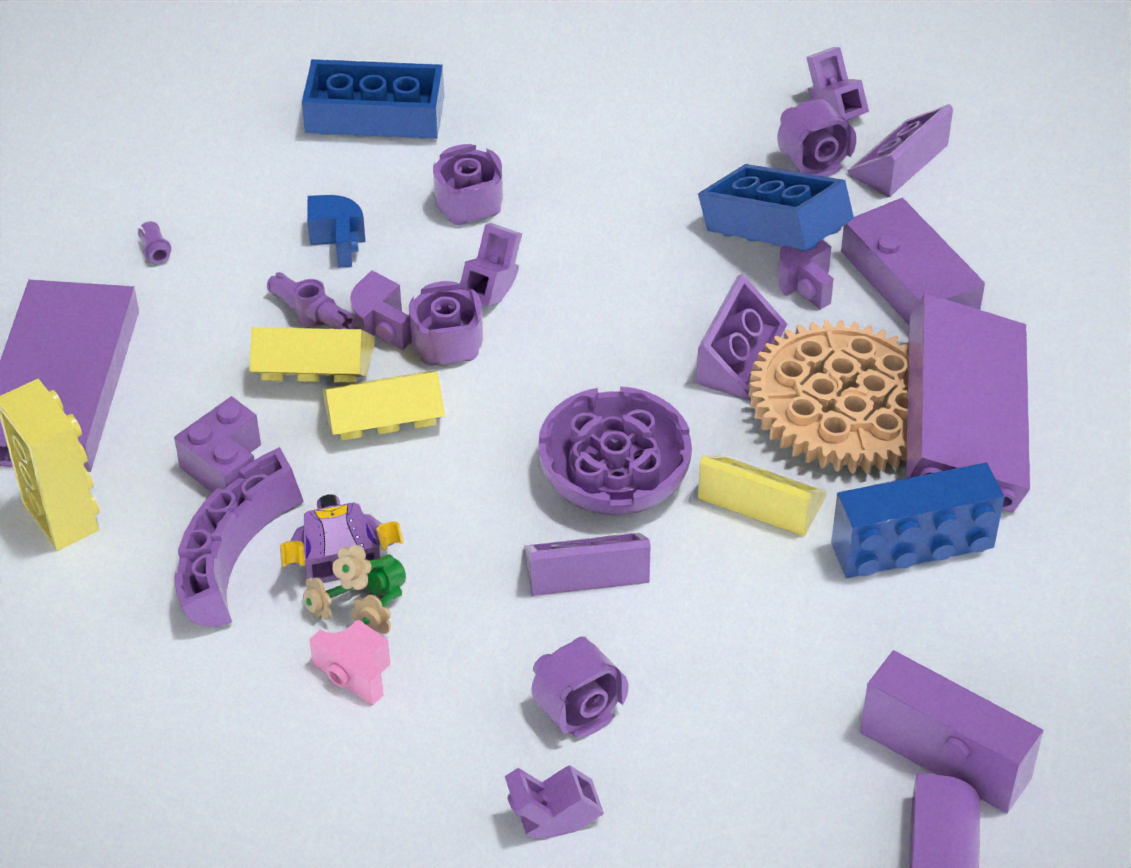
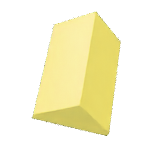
M702 455L700 461L698 499L802 536L807 534L827 494V491L723 455Z

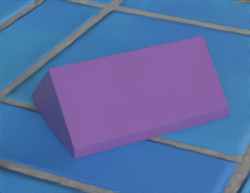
M951 104L905 120L848 169L849 175L891 197L948 146L953 115Z
M743 273L736 277L698 346L696 384L741 398H747L750 388L751 371L754 361H757L758 353L764 352L766 343L773 344L775 336H782L787 323Z
M640 532L524 545L532 596L650 582V539Z

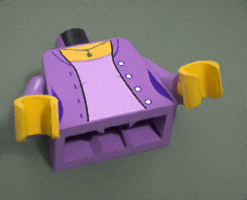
M324 495L317 500L318 509L307 511L304 514V526L295 530L290 541L280 544L281 567H286L287 564L296 565L300 563V566H305L307 579L318 577L323 583L341 580L334 575L332 570L334 561L339 559L338 551L340 548L360 545L365 551L366 560L380 559V546L382 550H385L394 543H404L400 524L396 521L382 524L372 515L364 514L358 503L340 504V500L336 495Z

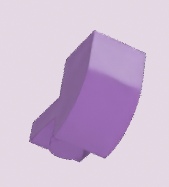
M831 47L806 57L813 86L808 88L811 100L826 99L846 120L869 112L862 80L848 79L841 47Z
M494 223L485 224L477 258L465 261L460 281L462 289L470 293L471 289L479 295L482 304L486 306L501 302L512 287L520 265L515 264L523 233Z
M823 239L818 242L815 248L807 251H799L797 248L782 245L779 257L778 285L783 294L787 296L797 290L804 299L809 300L820 310L830 305L834 278L828 274L832 246Z
M371 270L355 285L351 292V312L356 317L353 329H361L373 336L376 335L382 341L391 343L404 350L411 343L409 315L402 312L400 284Z
M571 765L566 766L543 782L520 768H516L505 776L510 792L507 796L509 805L521 817L525 833L530 837L548 839L572 833L604 814L593 780Z

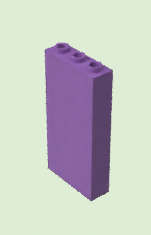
M28 279L0 359V396L38 378L48 391L54 390L62 402L64 413L66 415L73 414L79 423L82 435L78 437V441L83 446L88 458V462L84 463V467L88 472H91L139 315L135 286ZM0 420V466L13 467Z
M924 293L910 316L906 478L987 462L1004 495L1002 509L1014 513L1030 490L1026 324Z

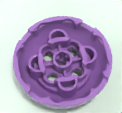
M620 386V391L598 393V388H593L565 399L549 413L539 433V459L549 483L570 503L584 510L599 514H632L647 510L664 501L681 484L691 462L692 443L689 435L690 429L683 416L675 407L650 392Z

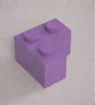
M232 396L174 436L179 467L212 493L217 488L224 490L229 484L239 478V470L254 461V455L251 452L261 446L257 415Z

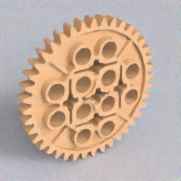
M824 320L823 328H819L814 322H810L809 330H806L801 325H797L796 333L787 329L784 332L783 338L775 336L773 344L766 343L764 352H759L757 361L753 363L748 397L751 398L750 407L756 409L754 418L762 420V430L771 429L769 435L771 440L781 438L780 448L784 449L793 446L792 456L795 457L805 453L806 463L812 462L815 458L820 459V468L826 467L829 462L833 463L834 469L837 472L840 471L843 465H847L851 473H855L857 466H861L866 473H870L872 465H875L882 472L885 471L887 462L897 468L900 459L907 462L909 343L899 346L897 344L898 336L887 339L885 338L886 330H881L874 334L872 333L871 325L865 327L864 330H859L858 323L853 322L850 328H846L842 320L838 321L837 327H832L828 320Z

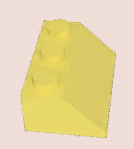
M251 327L250 372L261 375V381L283 382V375H297V382L318 383L320 376H334V383H356V377H367L375 344V336L361 329Z
M426 371L322 388L331 434H340L341 440L363 437L362 430L377 428L378 434L400 431L399 424L413 421L415 428L437 425L436 418L445 416L437 371Z

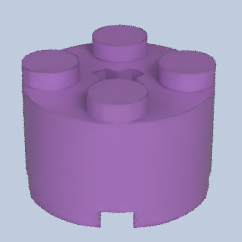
M826 99L809 100L795 108L790 107L782 113L777 143L782 153L800 172L829 177L843 167L840 163L847 155L851 157L854 153L857 142L855 130Z
M472 144L456 145L444 150L439 155L440 160L437 163L434 162L433 165L434 198L439 211L449 217V221L455 225H463L468 221L481 220L499 214L503 201L502 163L499 156L486 148V152L476 150V145Z
M440 281L423 287L421 294L415 300L414 296L409 303L411 343L414 350L421 356L422 362L434 366L439 363L450 364L463 360L471 361L478 356L479 348L483 342V316L481 299L474 290L471 289L470 293L462 289V284Z
M583 636L577 637L571 643L560 647L552 654L542 655L533 666V672L536 674L531 688L533 700L565 734L568 732L572 733L575 737H586L601 730L615 717L611 711L617 702L623 706L628 695L629 685L626 676L595 644Z

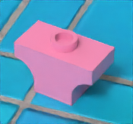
M357 620L344 631L329 633L320 629L309 639L313 665L325 672L335 685L339 687L345 686L372 706L384 696L381 673L390 665L389 644L385 637L360 620Z

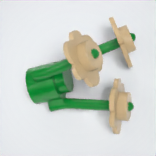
M360 545L340 548L338 551L339 559L334 561L332 570L334 575L341 579V585L325 591L324 584L320 578L306 579L307 589L303 593V598L307 609L314 613L317 618L322 617L324 620H329L332 616L329 607L331 605L330 598L353 589L361 590L366 587L371 593L384 595L381 600L374 595H367L364 599L357 597L353 601L355 609L352 611V618L354 621L360 620L376 632L381 634L389 633L391 630V623L389 621L391 612L385 607L392 600L402 596L400 587L406 581V572L403 565L390 554L380 559L366 560L365 551Z

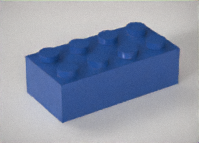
M311 59L302 99L305 133L438 139L445 96L443 65Z
M744 164L697 193L707 231L721 233L727 237L747 238L748 241L767 242L773 246L793 247L799 251L815 248L819 241L829 235L838 233L842 226L854 219L846 180Z
M987 462L837 492L831 544L846 579L856 576H869L876 572L895 568H907L914 564L933 560L941 561L949 557L972 552L980 553L995 547L1004 495Z

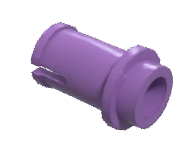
M148 221L141 225L143 230L138 228V236L144 244L143 253L146 259L155 264L164 263L168 260L172 247L169 241L163 238L156 222Z

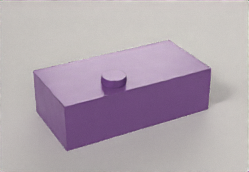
M903 197L857 215L853 220L844 225L841 252L909 326L910 316L924 293L981 310L985 282Z
M895 650L889 654L867 683L860 733L936 775L950 776L967 782L977 790L981 800L1007 814L1032 779L1044 731L1038 726Z

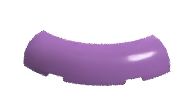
M280 447L241 468L238 472L239 478L229 484L224 490L217 488L198 509L183 534L178 548L180 559L177 573H175V585L181 607L187 617L194 623L201 626L215 627L232 623L227 604V588L232 569L239 555L252 538L268 523L287 510L304 502L293 470Z

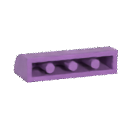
M916 773L912 794L909 868H979L981 798L973 786L950 776Z

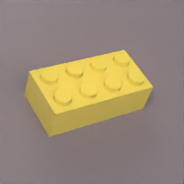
M39 378L1 395L0 420L22 503L56 551L99 531L95 515L100 513L95 498L90 493V489L94 488V484L90 474L84 467V463L88 462V458L83 446L78 441L82 431L74 415H66L64 413V408L58 394L54 390L48 391Z

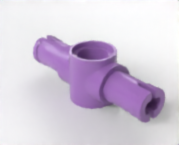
M281 272L275 273V276L272 275L268 279L267 290L286 300L287 305L296 310L298 322L301 325L315 327L327 324L334 329L354 328L356 323L355 315L337 306L335 301L325 294L324 284L321 281L305 279L295 282Z

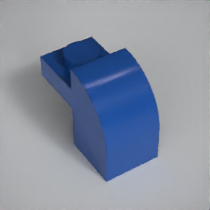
M340 195L307 196V221L310 245L336 244L338 268L352 267V253L359 252L358 242H366L364 216L361 207L352 199Z

